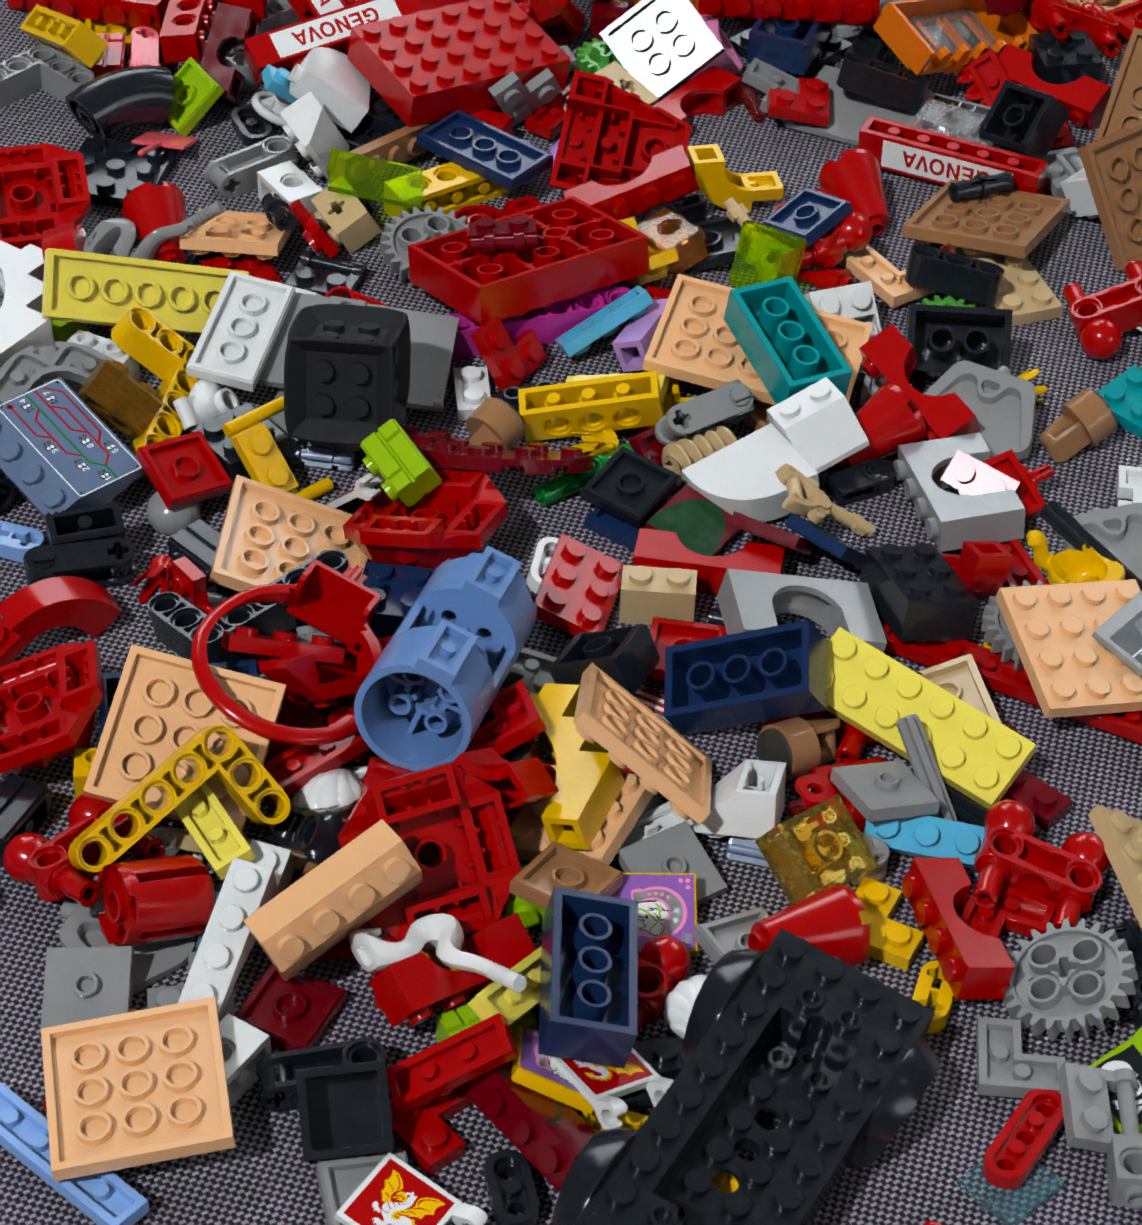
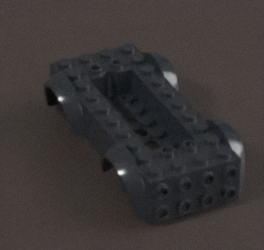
M782 928L766 951L742 949L728 952L713 966L694 1002L683 1040L681 1062L684 1067L639 1130L627 1128L601 1130L588 1141L572 1164L561 1187L553 1211L551 1225H810L846 1167H869L905 1122L934 1078L939 1068V1061L933 1049L926 1041L925 1036L935 1012ZM761 1111L772 1112L778 1117L780 1126L773 1130L763 1129L756 1123L755 1115ZM739 1148L749 1149L756 1155L757 1159L752 1161L742 1160L736 1155L734 1150ZM719 1173L731 1174L737 1179L739 1187L731 1193L722 1192L715 1187L713 1177Z

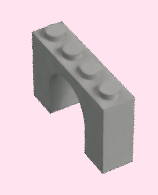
M980 432L898 445V460L893 462L897 472L896 480L903 483L907 500H912L914 503L917 518L923 520L928 538L935 541L940 552L962 549L963 541H997L1000 543L1024 539L1025 507L1014 489L979 495H959L943 490L949 488V486L942 483L940 479L958 449L981 462L990 459L991 451Z
M729 568L726 570L717 594V600L727 635L778 626L775 614L790 613L814 621L828 633L830 638L841 627L881 652H884L887 640L868 583Z

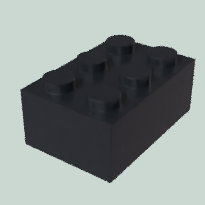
M910 304L907 313L906 339L913 346L917 359V364L911 373L910 380L936 382L952 365L962 360L997 370L1000 366H1006L1010 369L1013 310Z
M919 543L915 546L883 544L881 547H867L859 582L868 583L876 610L899 641L969 640L978 600L935 546Z

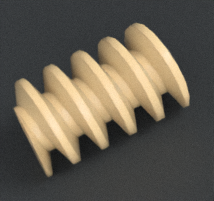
M718 426L713 428V430L701 432L700 435L695 434L688 439L683 438L676 443L666 444L662 450V466L680 475L682 484L681 470L736 442L737 439L727 427Z

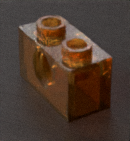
M666 207L637 225L639 231L648 236V245L652 249L662 251L676 248L679 261L668 264L669 270L676 275L683 273L709 256L704 243L707 241L703 230L698 225L694 226L687 222L681 214H675Z

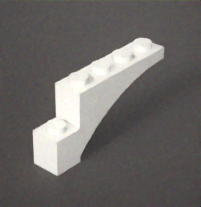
M252 839L250 847L256 859L249 862L233 857L178 1003L215 997L220 1022L239 974L256 942V939L243 920L289 887L295 872L292 851Z

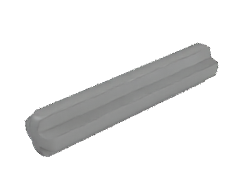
M911 714L896 721V726L915 775L941 801L938 814L931 816L957 821L955 811L919 716Z

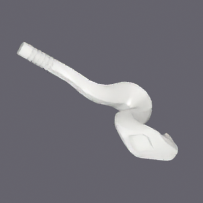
M445 913L432 914L416 920L409 927L405 939L400 942H388L381 937H377L382 934L381 928L357 929L349 932L351 951L366 972L382 971L393 963L418 954L422 950L431 949L436 950V956L444 965L456 970L478 973L515 992L523 991L527 984L525 976L482 956L462 951L464 943L463 930L459 921L452 915Z

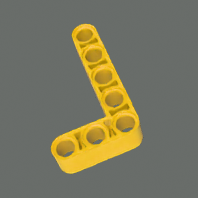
M133 307L113 327L111 338L121 350L162 379L156 398L163 402V406L144 430V433L140 437L134 438L129 450L136 455L138 447L181 435L184 427L173 405V401L181 397H188L193 385L200 379L186 375V366L195 346L147 310L141 307ZM144 472L141 476H139V478L145 479L148 478L146 472Z
M224 725L204 727L197 731L77 836L70 844L68 850L69 860L77 870L100 872L104 865H110L212 775L245 815L256 824L273 825L284 821L290 813V799L231 728ZM212 733H217L223 740V748L218 755L212 754L207 746L208 738ZM183 759L187 760L193 769L192 777L187 782L181 781L176 773L177 765ZM239 764H243L249 771V780L244 786L238 785L234 780V770ZM151 787H156L162 794V802L155 810L148 807L145 802L146 792ZM266 795L273 798L275 802L274 813L268 818L260 810L261 800ZM120 814L126 815L131 822L130 832L124 837L116 834L113 825L115 819ZM90 841L94 842L100 851L99 859L92 865H88L82 858L83 847Z

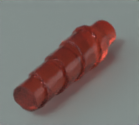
M742 82L740 100L750 116H752L754 122L762 123L764 116L763 112L759 110L760 104L753 87Z

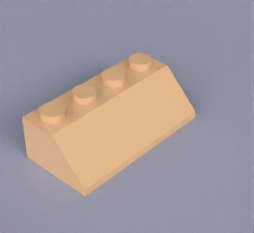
M381 819L246 917L243 922L286 982L346 938L349 932L357 930L423 881L422 870L403 840Z

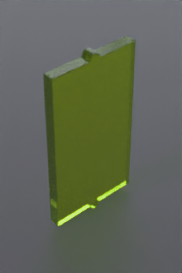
M330 148L329 164L325 169V172L328 173V191L413 209L415 206L419 210L421 209L422 193L425 189L424 185H422V168Z

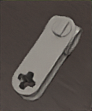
M274 135L261 142L213 160L207 165L204 171V178L210 185L217 186L219 193L224 198L231 199L258 188V171L289 160L297 166L298 157L293 152V142L290 138Z
M738 379L728 382L715 390L674 405L655 424V436L660 443L666 445L672 442L676 443L683 438L688 439L695 434L700 435L701 432L713 430V428L718 426L728 427L734 425L755 412L752 405L753 394L748 386L741 383Z

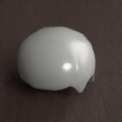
M156 491L150 497L147 505L149 525L162 534L172 535L181 529L186 530L189 524L201 519L202 509L200 502L168 510Z

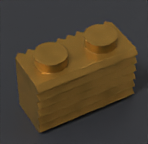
M107 359L98 363L77 395L93 412L102 417L104 421L109 422L111 426L115 427L126 438L131 440L140 437L163 406V402L156 398L158 393L149 384L144 382L137 383L129 376L130 370L124 364L117 360L110 361Z

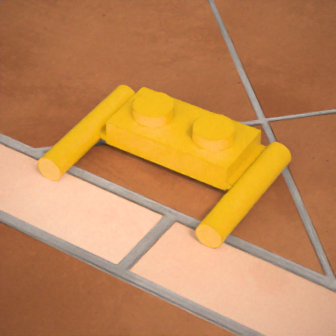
M284 396L222 425L225 435L231 439L232 445L252 480L309 500H314L334 489L332 481L326 477L298 491L296 488L299 484L266 424L260 423L284 411Z

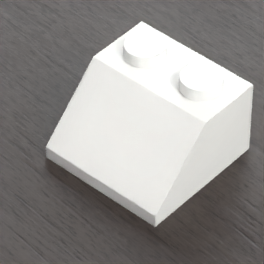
M827 377L766 410L769 423H772L818 474L870 445L847 399Z

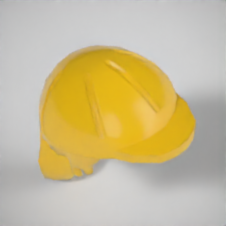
M1036 529L1030 530L1026 534L1027 545L1033 549L1034 564L1038 568L1043 569L1044 572H1047L1049 585L1053 583L1066 584L1124 580L1126 573L1123 565L1101 556L1093 547L1087 548L1086 544L1082 545L1083 551L1066 549L1057 554H1050L1048 541L1043 532Z

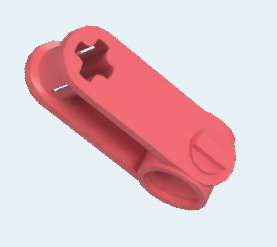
M145 26L132 29L129 67L160 66L158 32Z

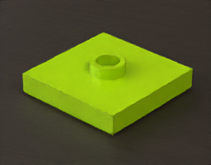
M191 56L173 76L174 99L172 109L167 118V121L183 136H187L225 91Z

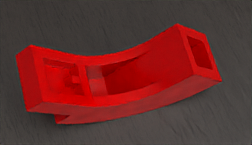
M59 576L27 585L13 593L0 604V614L2 616L0 620V666L3 667L10 664L37 636L56 627H76L97 638L122 611L107 589L85 578Z

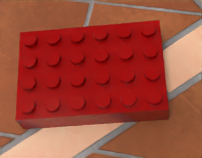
M470 0L351 27L347 56L348 60L409 128L441 120L456 110L471 113L499 106L488 89L512 71L515 72L524 85L548 68L561 89L564 90L571 58L515 0Z
M574 196L494 219L495 221L509 220L514 216H525L528 219L535 218L538 248L525 249V252L515 253V249L495 251V254L485 255L484 251L471 252L469 227L408 245L410 282L481 326L490 318L499 316L502 320L508 317H520L525 315L527 311L536 308H549L555 302L565 299H577L581 297V294L593 290H605L609 285L618 282H630L635 280L637 276L649 273L648 236Z

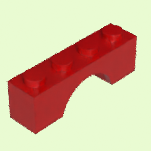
M1009 43L998 55L1013 83L1050 95H1056L1058 101L1070 111L1067 120L1075 126L1086 127L1094 131L1102 120L1111 95V87L1085 75L1067 84L1047 83L1036 76L1033 53Z
M712 65L660 100L653 107L656 108L658 106L686 123L687 118L696 115L710 114L723 116L740 104L742 78Z
M681 144L653 155L648 168L632 181L621 185L605 186L591 180L563 193L565 198L574 196L617 220L633 217L700 189Z
M890 324L859 348L863 358V362L860 365L870 379L873 380L877 377L883 384L881 387L889 383L900 387L912 399L907 404L913 413L919 409L926 425V441L980 432L976 415L955 392L941 396H931L923 394L911 386L910 376L917 364L913 346L893 324Z
M640 528L633 555V566L642 565L647 567L697 570L696 592L717 595L727 568L783 574L785 546L748 542L741 550L730 555L705 556L686 548L680 542L676 532Z
M913 857L909 872L902 881L903 895L909 900L915 913L916 922L922 927L928 940L931 953L935 954L942 969L943 978L949 983L956 1000L1003 999L1015 967L1001 939L982 934L960 919L959 916L962 915L972 887V883L960 859Z
M517 913L486 925L465 941L466 952L482 956L508 969L513 968L536 950ZM423 952L389 965L369 981L392 1028L407 1021L410 1022L412 1027L419 1025L435 1015L433 1010L442 1007L444 1013L464 1004L467 1001L465 996L472 993L476 996L494 982L478 973L452 971L442 968L431 961Z

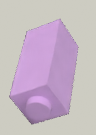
M668 298L653 300L654 303L647 307L646 313L630 320L612 342L623 372L642 370L644 358Z

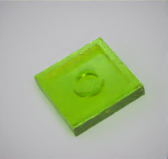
M750 220L744 221L728 284L741 288L792 276L796 282L807 239Z

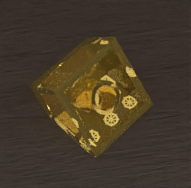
M839 795L778 824L755 841L791 905L829 886L848 885L879 867Z

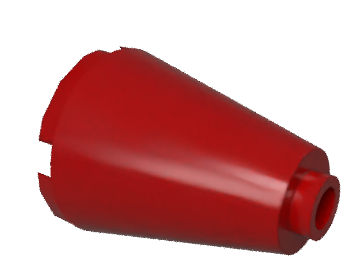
M860 148L846 150L840 153L842 158L834 163L831 159L825 163L819 172L818 183L821 190L829 191L834 197L851 202L853 211L862 213L870 221L872 237L879 236L885 231L890 222L879 162L869 150Z
M162 181L163 185L153 186L152 182H148L132 189L124 197L123 210L121 209L122 216L135 224L136 239L139 243L153 230L163 226L174 225L186 219V201L183 192L178 186ZM180 237L169 239L162 243L156 252L154 260L184 264L187 258L186 249H180Z
M891 383L880 387L855 414L870 445L833 466L842 469L875 458L884 459L898 454V445L924 441L927 437L926 425L919 409L913 413L907 404L912 400L909 395L900 387Z
M846 885L829 886L756 922L748 935L747 945L748 949L766 951L782 928L795 936L803 938L809 944L827 954L843 960L849 966L854 967L857 964L863 963L867 957L870 948L869 924L862 925L859 911H864L865 909L854 890Z

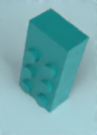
M792 276L730 290L724 320L776 404L825 377L846 397L852 370Z

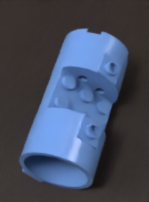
M487 545L483 554L470 553L468 557H460L453 560L449 558L441 563L433 572L363 681L355 697L354 716L357 728L366 744L383 760L398 767L420 771L444 763H451L462 752H465L535 626L537 605L536 602H533L525 586L527 583L526 579L518 572L522 562Z

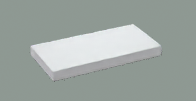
M230 271L186 366V375L253 392L294 300L296 287Z

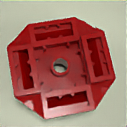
M49 143L0 148L1 241L19 249H23L29 244L42 248V231L75 222L76 226L81 224L92 209L83 153L69 152Z
M433 468L442 479L441 484L431 492L425 493L424 497L417 503L407 507L400 498L393 502L382 488L380 495L370 501H366L343 525L345 539L353 541L371 562L436 569L449 558L453 560L467 557L472 551L485 550L484 543L508 516L507 502L499 490L492 485L491 479L486 472Z
M94 640L85 641L83 644H61L0 667V774L7 777L10 773L17 775L38 766L46 768L50 762L73 754L75 749L90 747L96 709L104 697L101 656Z
M450 762L368 785L337 836L340 849L383 819L405 843L422 870L423 881L367 922L402 941L405 939L412 923L432 914L445 913L454 916L462 927L463 935L480 930L486 925L498 921L503 907L511 894L509 893L510 881L521 871L500 791ZM433 842L438 848V857L434 863L423 865L418 858L419 849L423 844Z

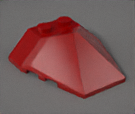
M575 70L549 187L566 191L591 180L605 186L621 185L632 181L648 168L653 155L681 144L686 153L692 126L658 106L655 108L642 101L640 96L634 92L628 93L614 85V81L605 76Z

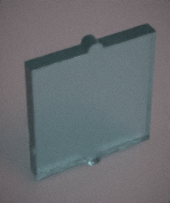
M984 1159L957 1180V1186L980 1204L981 1211H989L1005 1225H1019L1061 1191L1065 1185L1063 1180L1041 1164V1159L1025 1182L1015 1189H1001L990 1184L982 1173Z

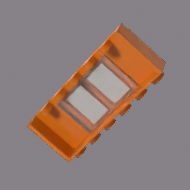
M905 0L889 2L882 8L881 15L873 26V29L908 70L911 69L916 76L944 72V74L960 72L968 63L991 49H994L999 55L1007 43L1027 51L1029 35L1041 33L1039 29L1029 23L1028 16L1021 9L1017 14H1011L1006 17L987 15L985 0Z

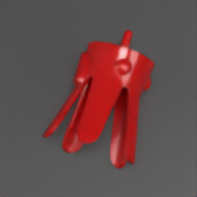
M165 555L153 557L149 568L131 584L132 586H137L145 578L149 577L139 595V603L147 602L158 586H161L160 593L170 591V581L173 578L172 561L174 560Z

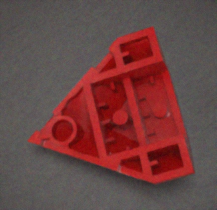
M392 636L377 637L383 650ZM337 644L345 649L343 665L317 662L315 654L289 657L257 656L249 658V660L256 659L257 670L266 675L270 680L285 684L286 693L296 702L314 701L315 708L337 705V697L344 696L345 701L355 700L360 686L371 670L369 659L359 644L354 649L346 644Z

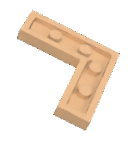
M867 245L858 252L845 253L844 259L840 262L844 268L849 269L861 282L871 281L873 292L892 308L935 292L907 283L904 280L906 269L898 270L870 245Z

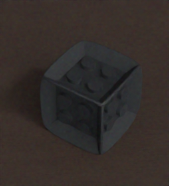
M346 304L312 305L304 307L299 311L289 328L284 360V415L289 436L310 442L360 446L365 438L373 432H378V428L390 419H395L401 427L403 426L410 387L411 358L410 325L406 313L389 308Z

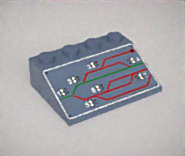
M61 377L0 404V470L44 519L48 512L53 515L55 511L61 513L63 510L66 512L70 509L75 511L77 508L83 509L85 506L89 509L92 505L95 507L99 504L105 506L106 503L113 500L145 472L137 457Z

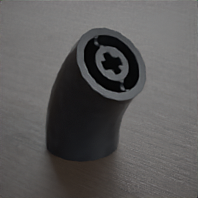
M145 65L122 68L100 75L79 86L65 97V102L74 118L92 137L108 140L115 134L130 127L164 124L170 114L174 99L173 76L165 66Z

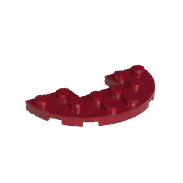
M402 426L430 465L495 473L515 471L516 467H520V472L523 474H551V472L562 471V467H564L563 472L568 474L593 470L594 456L582 454V448L561 447V451L549 450V444L531 442L527 446H516L515 451L504 450L502 443L482 442L481 446L469 445V439L450 438L448 431L429 430L428 434L416 433V427Z

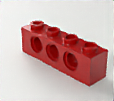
M169 0L159 34L165 63L186 62L190 56L196 61L201 60L202 46L208 40L207 34L211 29L210 17L216 11L215 5L220 0Z

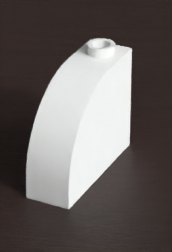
M314 48L308 53L301 64L294 66L289 74V94L299 99L311 91L329 118L352 133L369 111L370 83L348 60V55L330 48Z
M772 423L681 470L684 486L687 484L732 516L735 511L761 522L775 520L790 514V512L781 507L782 503L788 498L787 487L780 482L775 473L782 465L789 464L804 476L812 478L819 484L818 472Z

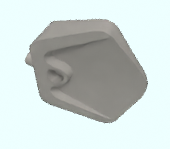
M962 360L952 365L924 393L931 396H941L955 392L976 415L980 434L991 451L990 458L1010 449L1013 450L1018 459L1026 458L1031 453L1036 415L1035 387L1027 380L1012 376L1008 367L1000 366L997 370Z
M1132 503L1103 510L1100 507H1094L1088 513L1073 516L1142 580V503ZM1064 539L1063 550H1076Z
M99 872L96 874V876H95L94 879H93V881H95L96 883H97V879H98ZM99 888L100 897L90 907H84L79 902H64L62 904L60 915L66 919L59 931L62 947L121 946L118 943L109 944L98 921L97 914L105 913L103 903L104 888ZM196 937L133 945L134 962L131 997L186 964L188 961L187 952H194Z

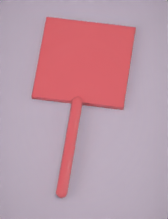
M148 131L133 139L132 143L148 145L138 151L139 156H144L157 147L184 150L198 142L199 138Z

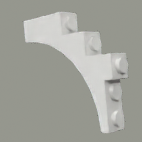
M0 240V289L4 294V301L0 308V369L14 354L29 346L34 345V348L54 345L51 319L41 318L44 277L43 252L41 248L33 244L19 249Z

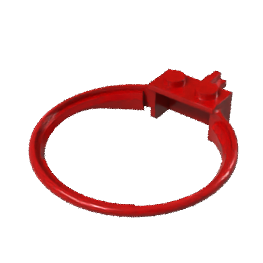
M314 558L296 584L274 583L251 587L233 595L215 607L198 626L191 646V661L195 678L210 702L223 715L242 728L261 737L281 743L305 746L324 745L344 740L358 733L359 730L354 715L343 722L327 727L297 728L277 724L249 712L236 703L215 679L208 662L207 643L214 625L229 611L240 606L255 603L288 605L287 613L354 649L359 644L366 653L372 669L383 652L378 638L370 627L382 595L363 585L367 580V576L362 574L363 568L359 565H356L354 569L348 567L342 574Z

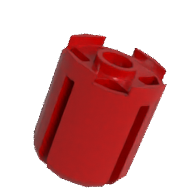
M189 854L104 865L99 872L96 889L104 888L103 903L105 913L97 914L102 933L109 944L118 943L121 946H133L200 936L205 932L216 903L215 888L208 869L200 859Z

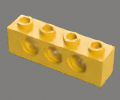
M36 4L20 26V29L39 45L50 46L77 63L92 68L93 65L101 61L105 54L104 50L108 45L104 39L82 21Z
M448 162L383 184L384 212L391 218L392 216L400 218L402 210L412 214L413 207L416 206L420 212H425L426 205H429L432 212H436L439 207H442L443 213L448 214L452 210L456 212L463 207L476 205L512 193V191L453 162Z
M657 370L518 389L519 414L525 423L526 432L524 435L526 442L570 437V432L598 433L604 429L615 431L653 426L664 416Z

